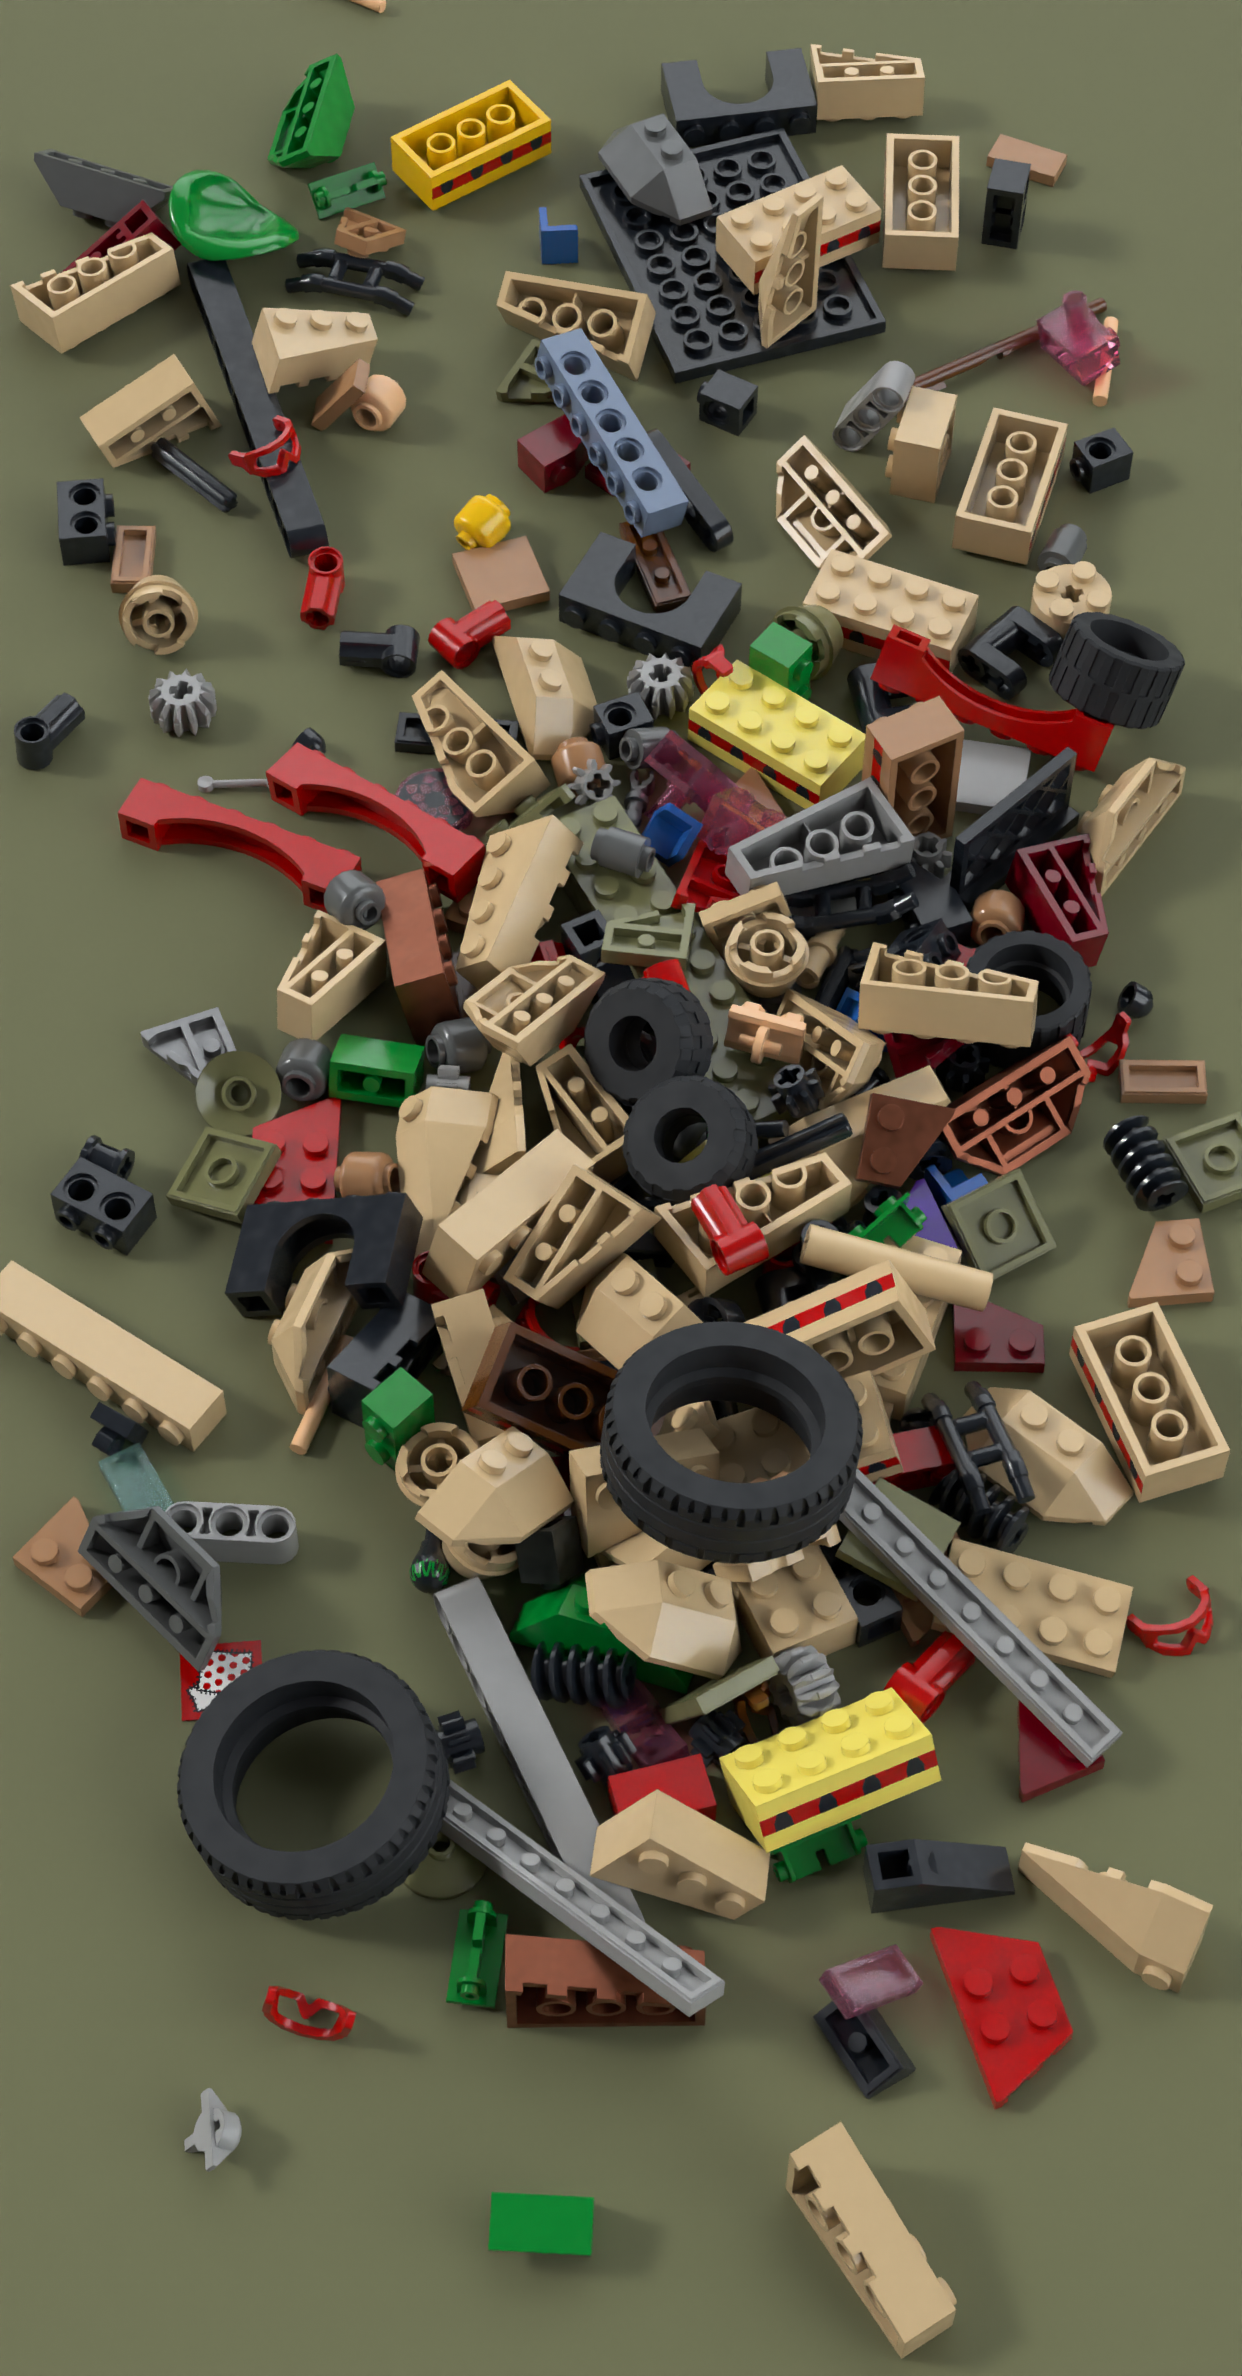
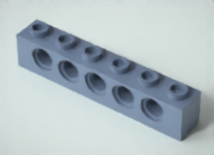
M582 328L542 339L537 357L535 358L536 373L540 379L545 380L552 392L556 406L562 408L570 421L572 432L576 437H580L585 445L591 463L601 471L609 492L617 497L623 507L628 523L634 525L641 538L681 525L689 500Z

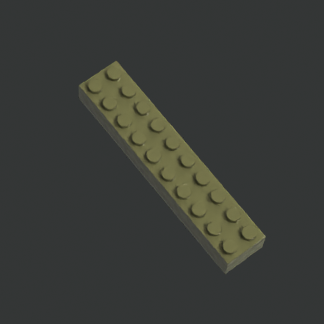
M615 795L557 818L584 842L579 855L573 856L571 854L565 867L570 872L565 886L562 887L580 916L599 909L607 922L623 917L633 918L642 913L658 910L660 917L682 912L680 909L671 907L677 889L656 857L650 871H643L639 878L600 867L598 861L591 859L592 842L596 832L601 827L609 829L613 826L640 835ZM695 918L686 971L683 972L690 991L698 998L710 1020L713 1048L711 1063L704 1077L719 1082L733 1091L746 1105L747 1110L756 1122L787 1120L788 1125L791 1126L802 1118H793L788 1110L779 1115L771 1101L772 1095L768 1089L769 1085L774 1084L775 1074L781 1068L791 1064L768 1057H763L761 1064L752 1063L750 1060L751 1053L724 1046L728 1027V1013L732 1004L742 1006L746 1001H751ZM629 965L635 979L644 977L643 971L649 968ZM758 1139V1147L769 1143L768 1139Z

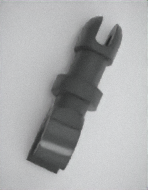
M634 769L630 774L631 791L626 794L624 800L626 810L624 811L638 831L642 823L641 813L647 810L649 804L648 797L655 790L656 784L653 770L649 771V779L642 781L641 785H639L638 770Z

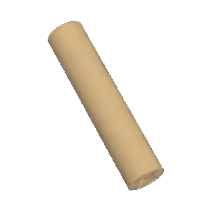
M810 1224L800 1255L801 1264L851 1276L889 1259L914 1294L983 1312L987 1305L993 1283V1273L813 1224Z

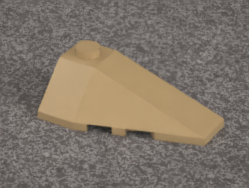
M819 193L792 213L758 284V310L761 345L765 348H769L816 310L824 196Z
M442 670L412 695L422 723L435 749L436 757L443 768L451 792L476 817L514 812V807L530 795L536 798L551 785L537 761Z
M503 1052L489 1091L499 1097L493 1130L488 1143L485 1145L479 1143L471 1163L477 1166L475 1173L500 1175L526 1154L520 1062L513 1060Z
M930 1065L803 1117L789 1126V1135H792L839 1113H844L847 1117L853 1133L850 1137L797 1161L826 1152L852 1183L849 1209L863 1199L866 1193H868L866 1188L870 1185V1183L855 1181L870 1095L877 1093L946 1107L951 1101ZM785 1137L770 1138L768 1142L771 1144Z
M1025 1843L1019 1861V1872L1133 1973L1140 1975L1146 1984L1159 1990L1170 1989L1179 1993L1201 1944L1213 1908L1212 1904L1158 1881L1151 1880L1148 1888L1130 1883L1125 1880L1126 1875L1124 1871L1109 1867L1107 1872L1096 1873L1089 1871L1088 1866L1077 1857Z

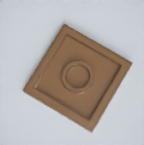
M527 536L498 542L491 548L478 547L452 554L454 568L472 611L486 602L497 600L504 607L505 611L550 600L549 587Z

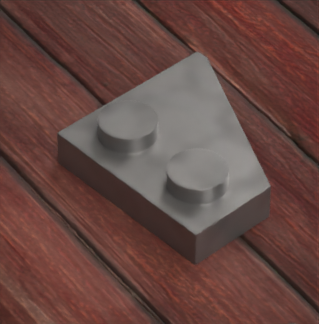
M218 1007L140 1032L144 1047L195 1086L203 1068L212 1059L226 1052L237 1051Z

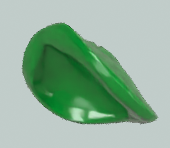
M211 170L188 172L176 181L171 190L168 208L173 232L182 246L201 259L211 261L232 260L267 254L286 248L300 238L297 228L284 218L262 206L235 180L219 172Z

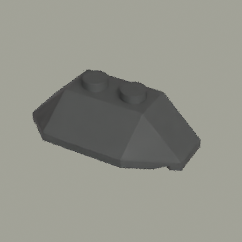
M664 113L614 130L598 152V158L630 203L653 214L668 217L671 222L679 226L712 215V206L697 158Z
M53 149L34 153L33 160L59 205L72 209L74 216L84 219H94L95 216L105 219V225L113 227L142 200L154 212L169 202L173 186Z
M159 1505L94 1516L83 1537L78 1552L198 1672L204 1670L221 1637L222 1631L220 1565Z

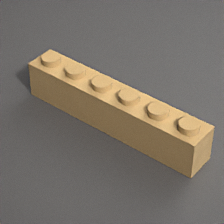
M11 1260L0 1272V1336L5 1334L15 1340L18 1346L32 1357L39 1355L49 1361L53 1368L67 1379L74 1377L86 1384L89 1391L102 1401L110 1399L121 1406L125 1414L135 1422L143 1423L145 1421L156 1428L159 1434L170 1444L175 1446L182 1444L193 1452L227 1414L223 1390L14 1261Z

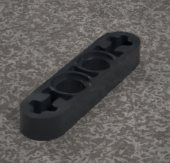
M655 428L646 432L689 500L684 518L710 551L716 552L731 545L734 536L729 522L659 430Z

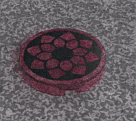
M443 768L421 770L411 774L400 783L395 796L404 801L409 800L413 802L419 809L435 818L439 817L446 820L457 830L462 828L463 831L470 825L474 814L453 795L446 781L447 778Z

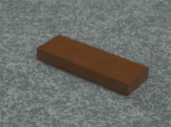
M628 521L619 523V533L622 540L636 544V572L654 613L672 611L684 604L690 597L691 592L664 531L641 538L634 525L629 524Z

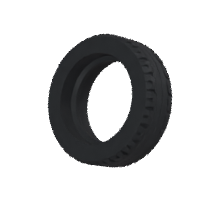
M707 1322L685 1326L663 1334L645 1344L625 1361L623 1367L615 1375L607 1396L600 1444V1464L603 1478L607 1482L609 1493L612 1495L615 1503L621 1508V1511L644 1533L670 1549L702 1560L731 1564L763 1562L794 1553L818 1540L821 1535L831 1529L832 1525L838 1521L840 1514L844 1512L853 1489L863 1441L860 1409L854 1399L853 1392L839 1372L818 1352L789 1335L763 1326L739 1322ZM704 1401L743 1403L762 1409L785 1422L804 1442L810 1453V1459L795 1471L769 1481L756 1483L720 1481L693 1472L675 1461L659 1445L651 1432V1427L664 1415L688 1404Z
M306 1650L282 1655L257 1665L237 1677L214 1697L201 1713V1717L195 1722L192 1733L186 1740V1747L180 1758L181 1765L178 1768L177 1800L178 1807L181 1810L180 1816L189 1838L214 1877L224 1888H227L231 1895L247 1906H254L257 1911L268 1913L270 1916L278 1918L285 1916L289 1920L302 1919L303 1921H312L317 1918L324 1920L330 1919L333 1916H344L350 1912L359 1911L367 1905H372L380 1898L393 1892L394 1888L403 1884L406 1878L417 1870L419 1864L429 1854V1849L434 1846L437 1834L443 1826L442 1819L446 1816L447 1802L450 1795L448 1789L450 1784L449 1766L445 1757L444 1747L415 1692L404 1680L399 1679L396 1673L387 1669L379 1662H372L370 1658L358 1656L355 1653H341L339 1650ZM329 1718L351 1719L363 1722L374 1727L382 1735L392 1755L393 1770L390 1782L376 1809L354 1831L324 1847L299 1852L276 1851L264 1848L255 1843L246 1834L236 1812L240 1785L252 1762L274 1739L304 1723Z

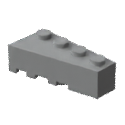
M869 777L728 848L725 874L740 896L748 893L754 887L769 885L776 881L785 896L896 869L908 862L910 863L916 839L872 778Z

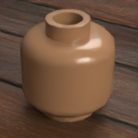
M574 737L558 745L557 751L551 759L558 787L565 783L566 785L574 783L577 775L573 773L572 768L587 769L588 759L596 760L597 770H600L605 765L603 754L598 744L588 741L585 737ZM594 778L593 781L587 782V790L594 791V788L600 787V779ZM570 789L577 798L579 796L575 790Z
M1005 890L983 892L975 900L970 915L973 920L971 938L980 946L987 943L988 939L1004 935L1006 932H1022L1025 921V907L1021 900L1013 893Z
M350 1152L344 1158L341 1166H338L335 1170V1189L341 1193L342 1198L348 1195L368 1196L381 1195L388 1192L400 1193L398 1164L394 1163L393 1159L384 1152Z

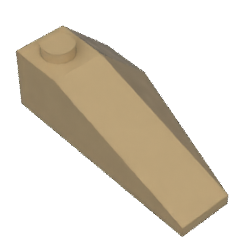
M431 1086L415 1096H409L400 1106L398 1113L400 1118L396 1132L400 1193H407L423 1216L414 1259L419 1254L430 1250L437 1226L461 1207L459 1201L456 1200L457 1194L466 1180H472L477 1166L471 1163L479 1143L481 1145L488 1143L493 1130L499 1099L494 1093Z

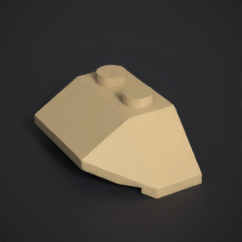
M805 435L776 462V473L778 474L776 519L819 570L831 549L868 560L892 537L887 524L849 480Z
M494 636L492 644L528 753L535 760H551L557 751L558 745L563 741L574 737L586 738L590 734L589 725L594 723L593 706L597 705L582 658L553 639Z
M1149 757L1125 771L1114 785L1108 784L1102 791L1098 800V806L1094 811L1088 810L1082 816L1077 832L1080 835L1089 833L1091 842L1089 853L1091 863H1095L1097 872L1095 883L1097 893H1101V897L1181 795L1186 767Z
M572 955L560 956L557 958V961H535L510 966L465 1000L463 1009L494 1048L509 1055L513 1060L531 1067L574 1032L604 981L606 973Z
M787 989L776 1016L781 1017L787 1012L802 1015L804 1023H807L802 1057L799 1064L805 1072L815 1068L822 1082L821 1087L825 1097L819 1098L818 1108L822 1110L849 1099L869 1082L874 1069L880 1064L886 1042L866 1029H858V1023L850 1017L796 991Z
M353 1249L327 1253L306 1268L299 1283H293L289 1288L285 1300L286 1310L282 1319H275L269 1331L268 1344L272 1345L274 1364L297 1412L302 1415L305 1414L340 1337L345 1335L359 1305L345 1286Z
M622 1253L586 1284L576 1332L619 1370L623 1367L625 1361L632 1357L634 1352L648 1342L672 1330L703 1322L629 1255Z
M990 1387L988 1389L1016 1449L1024 1460L1035 1494V1499L1020 1505L1023 1507L1027 1506L1030 1512L1042 1521L1065 1523L1092 1522V1525L1105 1526L1133 1496V1489L1100 1440L1031 1390ZM971 1407L962 1417L977 1412ZM986 1429L965 1435L968 1451L993 1445ZM1002 1461L978 1468L980 1474L984 1473L987 1475L989 1482L993 1485L999 1484L1004 1493L1008 1496L1013 1495L1015 1501L1018 1502L1012 1484L1009 1483L1007 1474L1002 1466Z
M512 1426L461 1459L417 1512L415 1520L450 1547L465 1546L466 1542L480 1545L518 1544L571 1508L574 1499L549 1453L533 1442L528 1435Z
M658 1559L590 1569L585 1573L590 1617L600 1625L605 1623L614 1636L642 1660L718 1680L726 1674L741 1653L742 1647L737 1611L730 1579Z

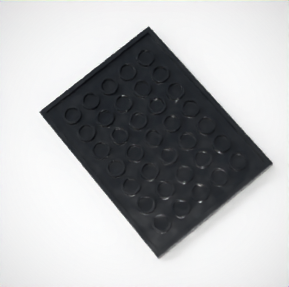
M784 128L690 149L697 158L712 206V215L681 226L671 222L668 217L653 214L630 203L607 169L579 175L582 193L631 292L648 294L656 311L651 335L675 384L713 375L718 369L725 372L885 332L886 320L852 256L848 255L819 268L816 310L769 348L761 345L758 310L759 293L753 295L715 250L716 217L810 178Z

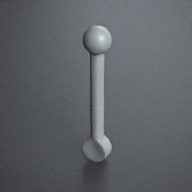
M202 776L197 781L198 789L202 793L211 792L214 788H269L267 779L213 780L210 776Z

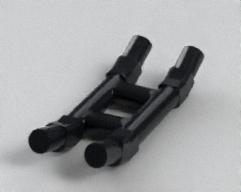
M321 248L314 249L312 252L299 253L296 261L299 268L314 266L316 268L330 267L331 270L328 277L317 273L303 274L301 277L286 279L285 287L288 293L303 291L305 293L326 292L372 301L374 304L383 305L409 316L415 303L398 295V292L388 287L379 286L381 278L384 276L386 279L394 280L400 284L404 283L419 291L425 277L409 270V267L396 261L388 260L386 262L370 258H358L336 252L334 249ZM347 269L367 273L363 284L343 281Z
M909 862L892 871L888 870L879 875H873L871 878L830 884L784 896L789 907L805 908L811 907L814 904L815 917L812 915L804 917L792 915V917H789L795 922V928L804 937L815 936L816 933L875 923L877 925L888 924L901 918L903 914L919 907L918 898L913 892H909L895 900L891 899L885 903L876 904L873 907L872 894L874 896L887 894L898 889L899 885L916 877V872ZM855 897L856 910L832 914L831 901Z
M970 1381L965 1385V1395L969 1398L972 1407L977 1413L953 1419L946 1403L940 1400L936 1394L927 1393L923 1396L921 1404L928 1413L935 1429L938 1430L954 1463L974 1516H981L992 1510L978 1468L1002 1461V1466L1007 1474L1009 1483L1012 1484L1018 1503L1023 1504L1035 1499L1024 1460L1016 1449L996 1409V1403L992 1395L986 1388H983L977 1381ZM986 1429L993 1445L968 1451L961 1436Z

